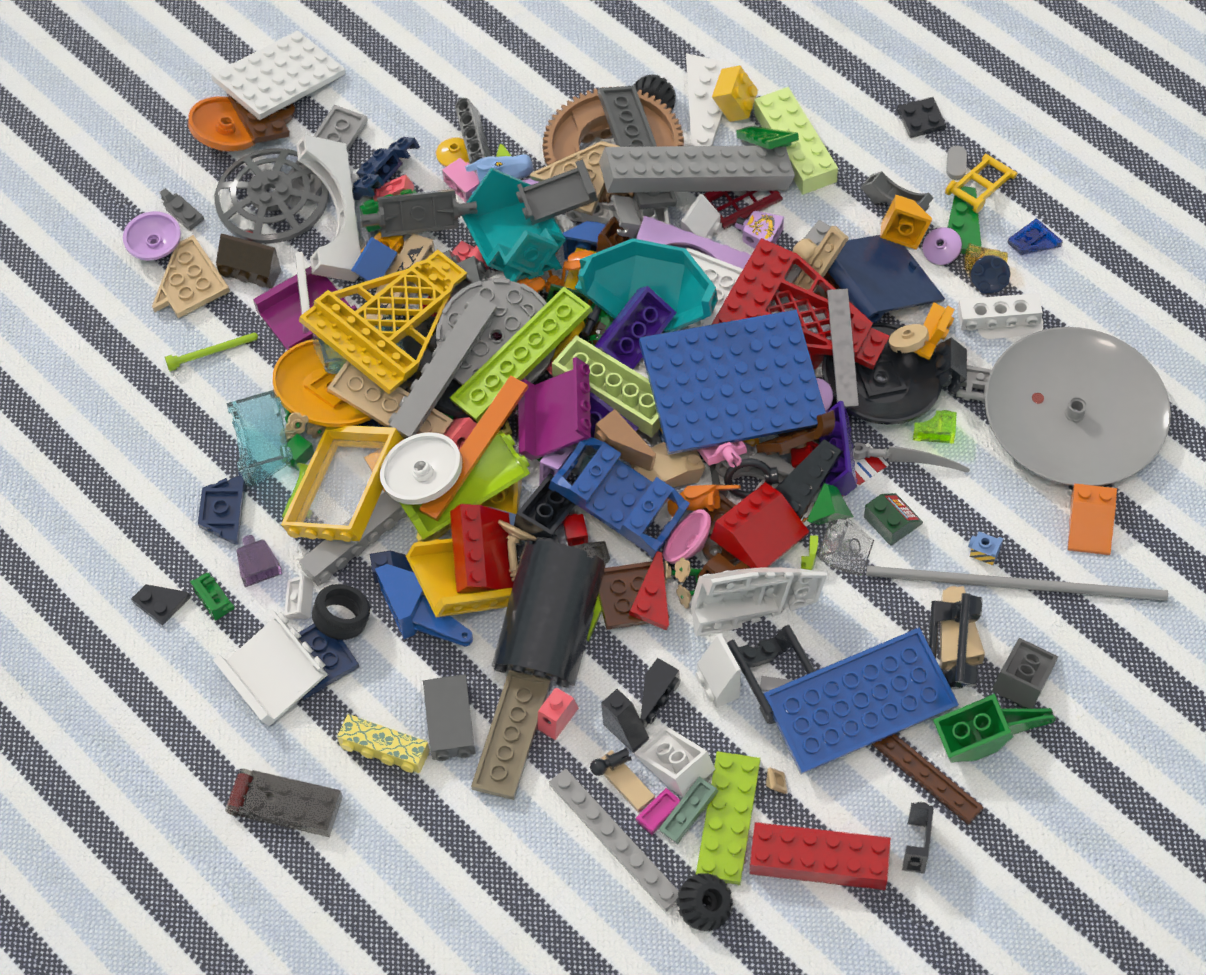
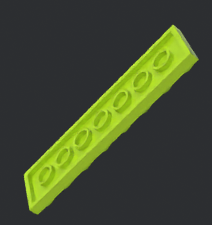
M563 287L450 397L451 401L476 422H479L510 375L520 381L523 380L593 311L591 306Z

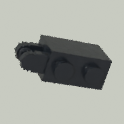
M951 337L936 345L935 376L939 379L940 385L943 388L948 387V391L951 394H956L960 389V383L967 380V349Z

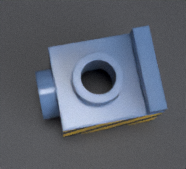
M978 532L977 536L971 537L968 545L971 548L970 557L994 565L1000 552L1003 538H995Z

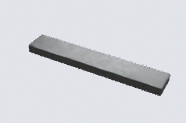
M848 289L827 290L837 403L843 401L846 408H858Z

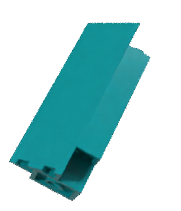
M491 167L466 202L476 201L477 214L461 215L487 266L502 271L506 279L518 283V280L527 277L532 279L544 275L545 271L551 269L555 271L562 269L555 254L566 239L554 217L532 225L530 218L526 220L522 208H525L524 202L520 203L516 192H519L518 184H521L522 188L531 184Z

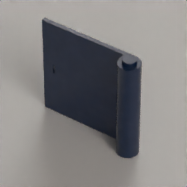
M880 235L848 240L827 271L840 289H848L849 302L873 324L878 322L885 312L945 300V297L904 245L880 238Z

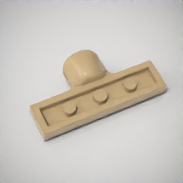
M831 226L818 246L809 238L801 239L794 246L792 252L797 253L824 277L849 237L838 227ZM802 270L794 284L808 290L811 288L814 280Z

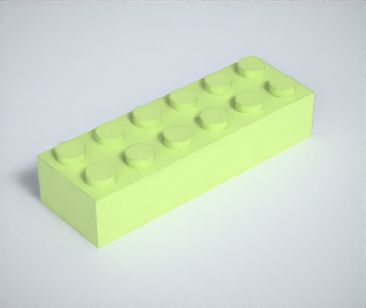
M789 87L754 99V115L762 128L798 133L799 140L792 142V145L787 146L786 149L795 174L793 180L802 195L836 183L838 167Z
M576 335L552 362V376L555 377L572 370L573 358H579L589 365L590 391L639 427L640 431L653 437L661 425L649 379Z

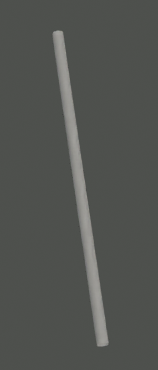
M867 566L866 576L1161 601L1168 600V590L879 566Z

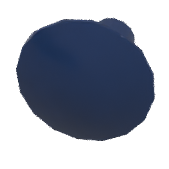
M983 256L972 266L971 279L974 286L981 293H997L1004 289L1010 281V267L999 256Z

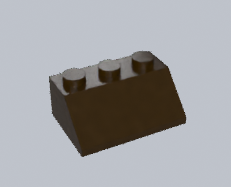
M226 234L220 235L216 266L220 275L272 289L281 272L275 247Z

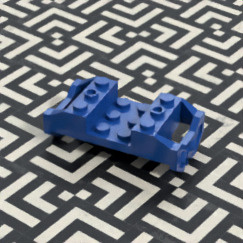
M593 437L580 441L562 468L552 478L549 489L558 492L646 551L653 558L677 526L690 503L673 487L658 477L652 482L620 461L622 453L607 443ZM587 445H589L597 452L571 486L566 481V478L575 468ZM668 499L678 505L679 509L671 521L665 524L657 539L645 535L648 527L655 520Z

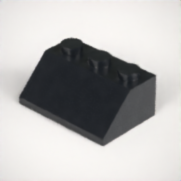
M551 473L519 509L515 517L514 526L536 538L551 537L576 507V504L558 492L549 489L550 482L554 477Z

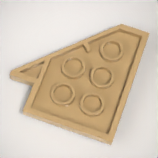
M604 141L598 142L532 172L530 178L541 182L577 168L576 162L583 159L599 201L605 187L599 160L605 147L620 146ZM598 201L574 209V211L592 216Z
M194 235L180 241L174 249L152 304L154 312L170 305L176 316L180 318L230 292L228 285Z

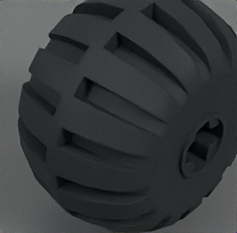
M650 74L641 77L633 84L637 92L642 90V95L649 93V98L654 95L655 101L660 99L661 105L666 103L667 109L671 108L672 112L675 106L676 94L671 83H667V79L664 77L660 78L659 75Z
M700 873L688 878L679 889L677 898L678 912L683 917V921L700 931H711L722 926L732 912L733 898L730 895L732 894L730 888H727V884L713 874Z

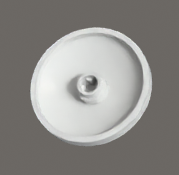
M439 433L416 434L399 442L386 455L380 469L381 483L387 494L400 503L411 505L427 503L445 494L455 484L462 470V456L454 441Z

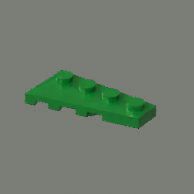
M755 126L736 130L737 138L766 149L791 146L792 142L799 140L797 132Z
M967 186L960 188L977 199L976 188ZM954 195L947 228L953 229L960 236L962 242L961 254L981 257L982 246L978 213L973 211L974 207Z

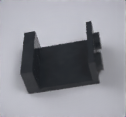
M925 802L911 803L907 824L925 827L923 848L906 845L902 865L903 871L925 874L934 806H930Z

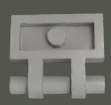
M967 365V380L959 385L966 387V390L959 389L956 397L964 398L967 401H970V399L979 400L985 403L986 385L992 369ZM972 388L982 389L984 393L974 392Z

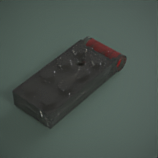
M239 769L225 811L233 816L330 837L343 796L341 790L260 771Z

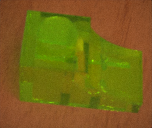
M936 410L935 416L930 420L914 423L913 440L954 444L957 412Z

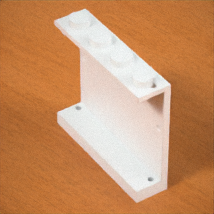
M272 609L270 612L273 615V620L226 660L219 655L213 660L259 719L268 726L272 725L328 675L323 669L325 666L323 661L318 656L314 658L311 654L313 649L306 642L302 643L299 640L301 637L299 632L294 627L289 628L287 625L289 620L281 612L277 614Z

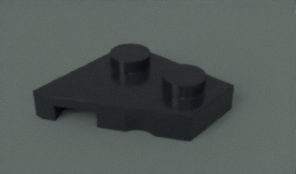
M145 584L131 600L136 606L163 626L191 597L186 591Z

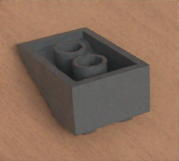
M1018 638L998 675L992 691L1001 697L1018 703L1022 707L1033 709L1059 656Z

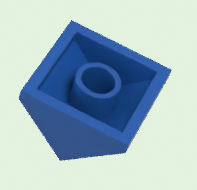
M371 237L351 271L366 281L382 277L387 272L397 252Z

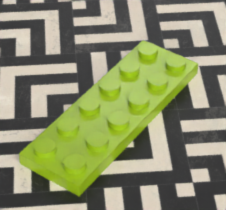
M717 751L711 785L717 788L718 793L707 806L696 874H713L725 883L741 884L761 758Z

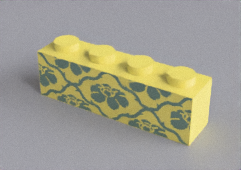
M349 714L337 736L339 744L344 750L360 752L369 759L373 757L380 759L381 762L389 766L393 764L400 766L409 773L413 771L420 773L430 752L427 741Z

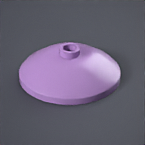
M157 211L138 215L127 224L123 232V243L126 250L133 257L141 260H156L167 256L178 246L181 239L180 226L175 218L167 213Z

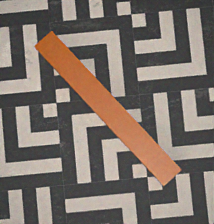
M510 375L459 450L462 456V470L459 478L445 494L430 502L423 503L419 508L420 512L436 521L439 520L529 388L526 383Z

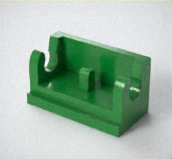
M205 573L197 579L190 581L195 594L215 621L235 609L234 605L209 573Z

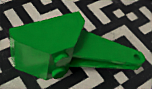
M992 694L935 718L933 721L950 762L954 763L977 761L994 754L1011 740L1014 734L1051 724L1056 718L1055 715H1052L1053 711L1051 708L1002 709L996 695Z

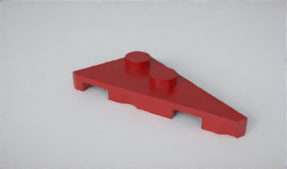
M657 551L629 615L667 631L669 617L662 553Z

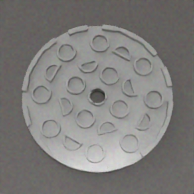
M493 278V280L478 281L470 284L450 299L444 307L437 324L436 342L439 347L444 342L443 337L448 330L451 331L455 326L453 323L458 314L462 315L465 311L464 306L469 298L473 299L477 293L497 305V313L456 373L454 379L458 383L463 385L547 304L543 297L535 290L523 283L512 282L510 279ZM499 332L502 334V338L495 341L491 339V335ZM556 347L524 379L534 383L542 376L553 359Z

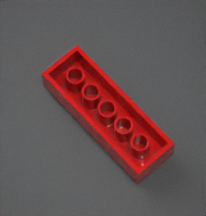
M755 822L749 875L886 890L891 837Z

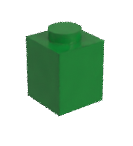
M297 433L281 449L282 460L288 467H294L299 471L297 464H306L314 455L312 443Z

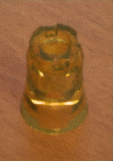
M968 243L964 270H972L975 262L987 255L999 256L1007 262L1008 252H1000V250Z

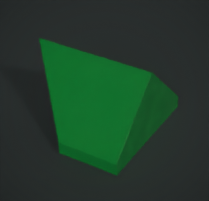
M824 483L807 521L820 525L854 516L838 488Z

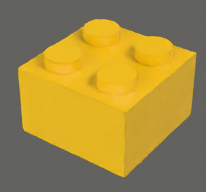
M741 65L721 69L712 98L729 122L749 119L758 89Z

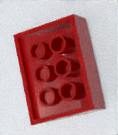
M765 482L715 522L710 539L750 568H768L809 534V530L782 493Z
M459 504L450 511L457 593H478L512 588L514 581L511 580L513 577H510L511 572L508 571L510 569L507 545L508 533L498 523L499 520L510 524L509 513L482 505Z

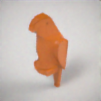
M687 486L680 495L690 503L687 510L696 511L707 508L713 512L714 509L720 508L719 491L741 489V486ZM667 501L668 512L673 517L679 507L673 501Z

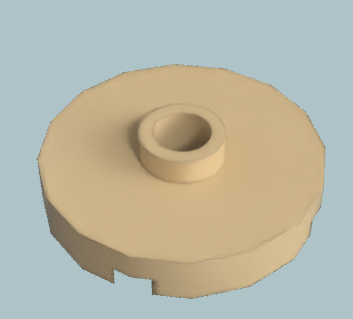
M910 324L897 329L889 337L891 349L894 352L901 350L902 353H909L922 348L925 345L924 342L929 340L928 329L921 324Z

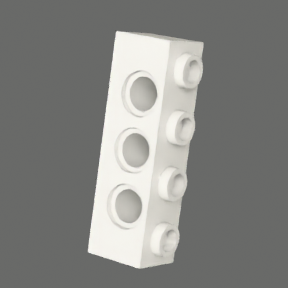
M1039 293L959 299L957 310L961 330L969 331L984 328L994 329L996 327L1034 326L1041 323L1043 314Z

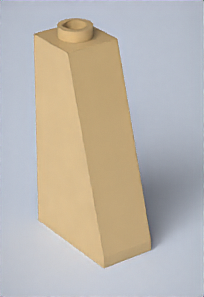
M951 586L943 590L941 601L952 603L961 601L962 593H966L964 586ZM948 620L941 621L940 668L944 670H951L952 667L957 665L960 623ZM972 622L968 624L966 663L969 665L983 664L984 649L976 624Z

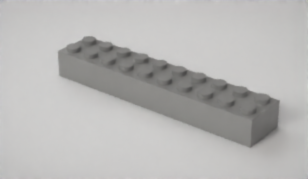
M761 146L605 147L599 160L607 193L788 190L795 177L787 149L781 146L773 149H766Z

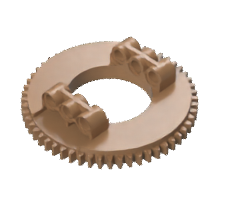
M596 88L594 93L588 90L586 96L580 93V98L574 96L573 102L567 100V106L562 104L561 110L557 109L556 115H552V120L548 121L549 126H546L542 144L545 164L548 166L579 152L581 142L589 143L596 137L607 139L612 136ZM639 90L637 93L656 145L684 146L681 124H679V119H676L675 113H671V108L667 109L666 103L661 105L660 99L655 101L654 95L649 98V93L642 95V90ZM605 186L599 203H610L612 195L631 197L633 199L634 194L607 193Z

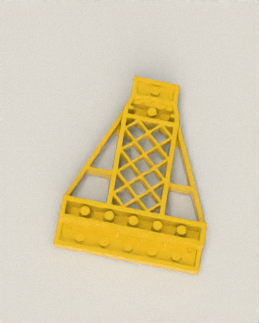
M436 250L427 259L414 263L408 269L334 292L327 290L314 301V306L300 316L299 322L386 393L391 394L417 371L439 323L442 311L452 295L453 288L466 278L467 272L441 251ZM407 282H413L417 287L407 286ZM388 284L375 296L367 291ZM358 293L367 302L354 311L340 298ZM393 293H404V297H394ZM407 293H418V298H408ZM421 293L428 294L431 298H422ZM389 303L391 308H380V304ZM394 304H405V309H394ZM408 304L419 305V309H408ZM434 312H437L427 337H424L415 330L417 326ZM377 314V319H367L366 315ZM381 315H391L392 320H381ZM395 315H405L406 320H395ZM381 326H392V331H382ZM405 336H411L422 345L416 360L396 345Z

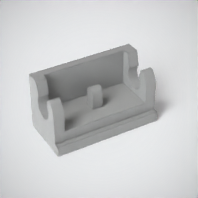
M612 195L611 201L614 205H609V209L617 212L620 221L619 226L624 228V230L618 229L617 233L620 236L632 239L641 226L631 197Z

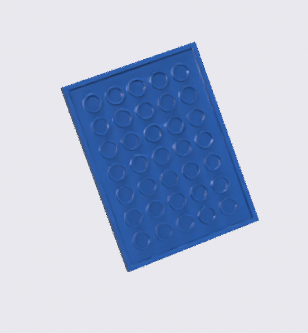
M797 309L639 338L668 455L718 446L728 442L734 443L817 427L816 416L826 413Z

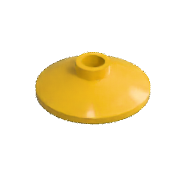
M454 137L446 139L437 147L436 157L441 165L447 167L459 158L465 163H469L463 138Z

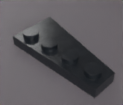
M823 440L775 488L782 493L800 519L804 516L843 453V450L827 440Z

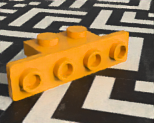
M936 303L932 304L923 324L928 329L929 340L924 342L925 345L922 348L913 352L928 360L931 358L939 340H944L949 332V328L954 321V318L951 317L955 310L948 305L944 308Z

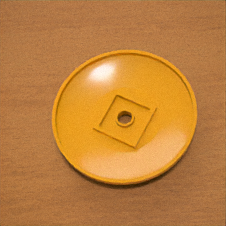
M320 338L293 346L277 361L273 370V390L281 405L291 414L298 412L302 416H308L309 423L326 427L353 426L372 419L327 391L328 386L347 360Z

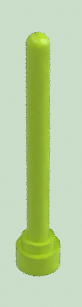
M251 333L178 357L172 354L165 356L168 370L171 372L177 370L180 364L258 339V334Z

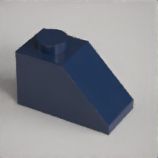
M391 550L370 554L375 584L379 583L375 568L385 564L413 572L405 554Z

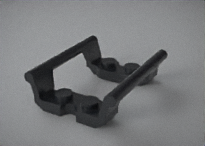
M962 593L961 601L954 603L943 601L931 602L928 645L935 659L939 622L951 620L960 623L957 665L949 671L941 669L951 689H962L963 686H977L978 668L975 665L966 663L968 624L978 621L980 616H982L983 598L969 593Z
M790 625L784 626L774 638L760 641L757 648L751 647L749 644L738 647L735 640H730L727 643L760 704L759 709L767 723L774 724V712L750 668L770 663L777 656L792 647L807 675L815 672Z

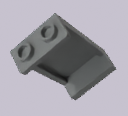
M583 159L577 161V168L525 188H522L521 184L517 185L519 192H516L519 202H524L525 208H522L526 220L530 218L532 225L598 201Z
M466 674L423 680L432 760L445 761L452 757L467 758L476 754Z

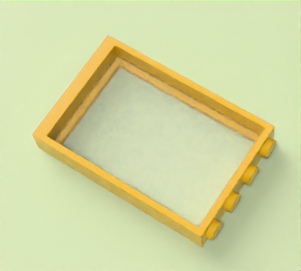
M367 426L326 427L281 525L287 531V534L293 538L304 537L309 539H326L329 541L360 542L384 488L380 479L381 465L389 451L404 440L398 430L389 427Z

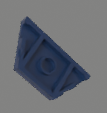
M245 471L239 472V476L227 480L225 478L216 484L205 486L202 488L198 517L199 528L233 544H238L246 481Z

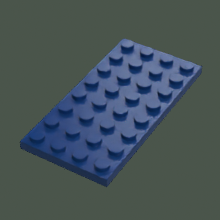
M920 627L764 693L774 712L773 718L800 774H804L929 720L959 705Z

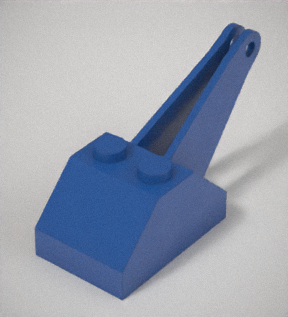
M389 564L375 568L380 589L403 639L411 637L417 631L460 646L467 647L472 644L473 636L469 629L451 616H435L414 572Z

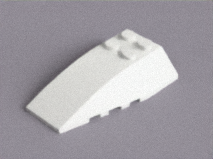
M750 568L733 571L727 570L721 573L699 576L691 602L694 633L696 636L733 630L742 627V623L750 620L752 623L761 621L760 617L772 614L773 617L780 615L781 611L786 608H790L792 611L816 603L827 574L826 572L795 568Z

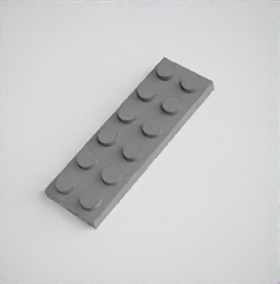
M334 105L314 134V137L345 143L348 152L368 122L367 116ZM298 159L295 162L302 169L308 168L307 166L299 162ZM291 168V170L289 171V173H288L287 175H289V174H291V173H294V172H296L297 170H295L294 168ZM315 173L307 175L310 182V193L319 196L322 191L321 180ZM302 177L292 181L294 189L304 191Z

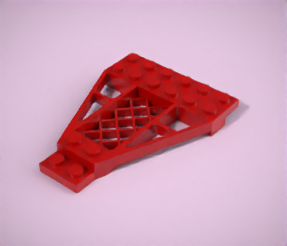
M761 238L711 325L769 315L776 311L785 312V309L793 308V310L797 309L809 353L833 355L832 341L826 338L831 336V330L823 332L821 327L827 324L830 326L828 299L815 294L813 291L817 285L826 292L827 290H835V288L797 253ZM794 264L814 280L810 289L806 290L786 281ZM788 297L790 302L781 304L779 298ZM775 300L776 305H775V306H771V304H772L773 301ZM849 302L854 360L873 370L890 336L871 328L873 323ZM806 305L808 310L800 312L798 306ZM824 313L826 319L818 320L816 314ZM811 316L813 322L805 323L803 318ZM816 327L818 333L815 334L808 329Z

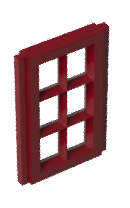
M768 190L770 195L760 200L753 196L758 191H745V194L734 200L728 194L732 191H709L703 194L712 205V201L724 195L729 200L728 203L718 208L713 205L718 212L731 205L737 210V212L725 218L720 213V223H722L724 230L736 224L738 217L746 219L751 216L752 212H760L783 200L778 190ZM747 197L753 200V204L743 209H740L736 204Z

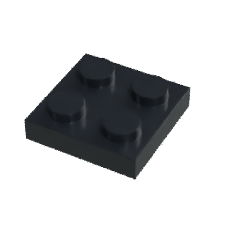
M934 97L898 105L897 107L909 138L946 129V123Z

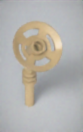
M499 520L500 526L508 533L507 545L510 566L508 571L511 572L510 577H513L511 580L514 581L518 568L516 543H519L520 540L536 541L537 538L509 523Z

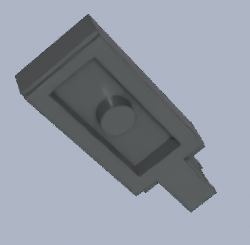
M166 188L159 192L162 197L161 199L164 201L163 205L166 211L189 231L204 221L203 215L177 193L172 195Z

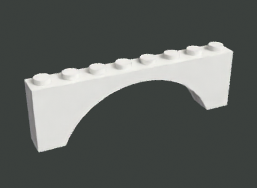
M304 135L297 144L298 161L312 170L324 183L334 201L338 221L334 240L325 246L319 247L310 257L312 274L355 282L359 276L352 272L351 269L361 255V248L359 246L357 216L355 215L354 208L355 200L352 193L353 184L350 178L351 169L349 168V154L346 144Z

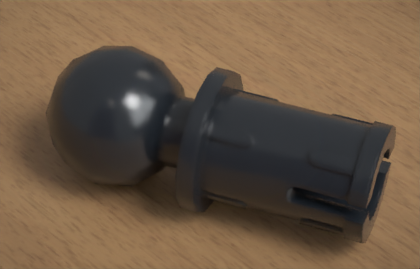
M624 748L614 754H606L605 760L600 758L593 760L590 764V770L592 774L601 776L607 771V768L610 767L613 771L614 767L632 761V758L628 755L630 754L628 749Z

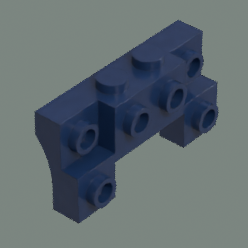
M401 137L396 142L390 144L389 149L379 148L375 150L373 156L364 162L356 172L360 179L353 183V199L360 200L363 196L373 197L375 193L371 188L380 189L403 164L400 158L409 159L411 157L407 149L420 148L416 139L413 137Z

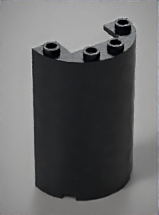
M529 540L524 542L492 667H494L495 671L501 673L512 670L524 674L525 671H528L538 678L552 677L556 685L561 687L575 686L606 562L596 555H593V558L589 557L587 551L542 540H537L536 544H532L533 541Z

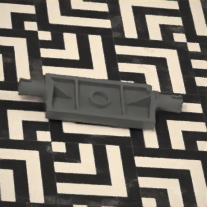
M455 189L378 197L377 213L360 215L361 227L379 225L382 237L459 228L458 217L467 214H477V203L474 201L459 204L456 201Z

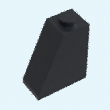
M616 689L601 702L603 725L630 751L636 752L649 740V736L633 703L621 691Z

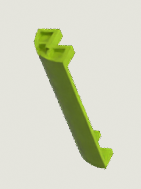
M501 431L495 436L438 521L420 512L419 508L422 504L400 503L423 540L450 524V511L459 504L480 505L530 474L527 468L530 464L524 455L520 457L513 448L516 444L510 434L506 436Z

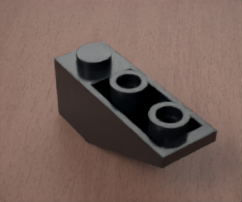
M659 658L655 660L645 675L640 716L644 728L655 721L657 717L656 712L660 707L663 708L669 700L668 695L672 690L675 691L681 682L679 670Z

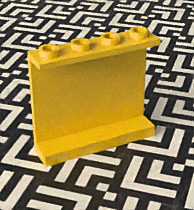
M452 538L436 539L427 542L418 541L413 543L407 553L406 558L436 617L505 608L508 606L512 588L478 593H457Z

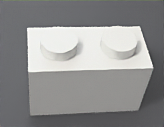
M699 194L681 220L682 230L690 231L695 235L711 240L715 233H719L722 227L720 213L702 194Z

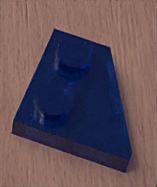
M1036 218L1009 237L1007 243L1020 255L1059 248L1062 246L1063 241Z

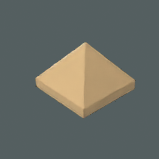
M771 767L768 768L766 786L786 794L787 786L784 772Z

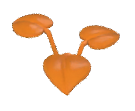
M582 250L570 254L568 261L563 262L561 279L553 275L551 270H548L549 277L547 282L542 277L532 279L527 277L517 282L529 286L536 292L544 288L546 292H549L551 284L564 287L566 270L581 269L579 259L594 253Z

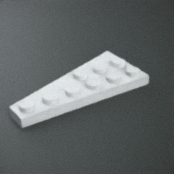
M686 54L691 146H712L723 117V112L713 100L712 95L721 69L739 66V64Z

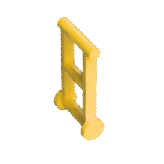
M984 154L982 162L959 182L952 180L947 185L945 194L948 196L951 194L956 195L972 205L974 212L979 213L985 204V200L1009 178L1015 179L1018 173L988 154ZM988 164L1004 173L994 184L978 174ZM971 179L987 188L977 199L960 189Z

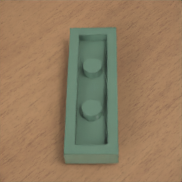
M699 776L661 825L659 831L678 844L718 793L717 788Z

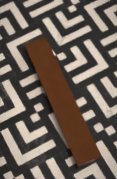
M896 734L871 744L967 825H970L983 811L984 807Z

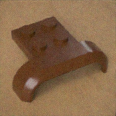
M834 410L817 415V427L777 434L778 437L757 444V453L773 455L779 452V455L790 453L791 448L800 449L806 447L810 441L830 435L835 427Z

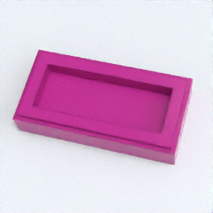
M665 788L636 817V822L653 835L681 800Z

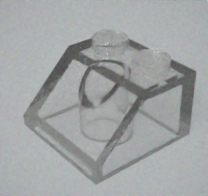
M848 517L829 521L817 557L831 568L862 576L874 539Z

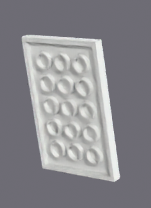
M297 30L212 74V81L256 118L261 120L344 76L345 68Z

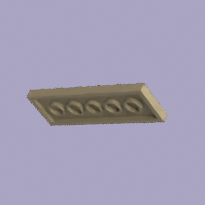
M512 670L508 671L471 785L472 790L511 800L515 799L537 729L538 711L546 701L551 685L550 679L521 674Z

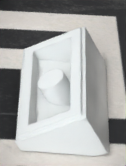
M305 575L287 581L284 613L287 619H307L311 617L313 581Z

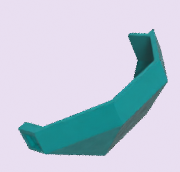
M632 238L579 259L581 269L575 288L614 319L638 288L646 286L650 287L677 312L663 332L678 331L710 317L718 302L716 286L685 248Z

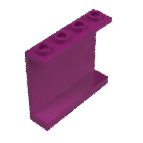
M311 266L305 269L309 307L311 308L314 306V301L327 290L334 292L337 289L328 277L312 274ZM297 274L253 299L256 311L286 350L299 343L319 338L311 331L304 333L303 324L299 322L302 314ZM340 298V300H342L351 309H353L354 311L357 310V307L355 305L350 306L349 303L345 300V298Z
M575 357L573 358V369L536 385L526 379L521 380L529 388L518 402L519 454L533 461L591 438L590 368L588 364Z

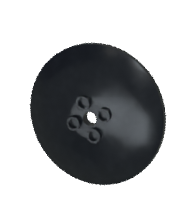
M876 322L872 324L871 328L891 336L901 326ZM888 340L873 370L855 362L859 407L846 408L847 412L862 420L885 425L910 422L927 413L938 400L942 390L940 381L935 376V351L928 360L915 352L902 353L901 350L894 352ZM824 355L822 363L823 380L831 386L833 399L837 403L833 355ZM876 376H882L886 380L880 381L876 378Z

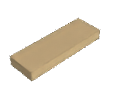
M611 750L607 754L611 755L614 754L613 750ZM625 763L614 767L613 771L609 767L603 774L637 812H640L655 799L654 794Z

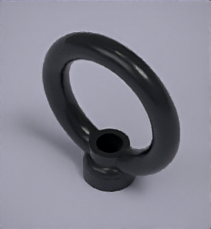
M753 458L741 459L740 465H735L734 468L729 466L724 475V484L734 485L732 477L737 470L743 467H756L764 473L765 482L770 486L779 483L777 467L770 468L765 462ZM739 489L728 490L729 493L740 499L746 498L753 492Z

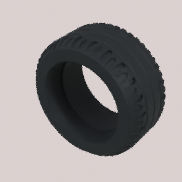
M333 584L323 588L318 593L312 608V619L317 629L326 636L338 640L353 639L361 634L370 615V605L365 595L356 588L344 584ZM330 605L346 607L354 613L355 618L343 619L336 617L326 607Z

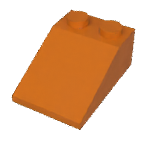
M1074 483L1070 503L1067 550L1103 555L1111 554L1117 488Z

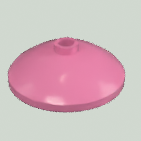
M696 510L690 513L673 529L663 549V557L668 563L675 564L680 558L687 560L703 549L711 527L710 515L705 510Z

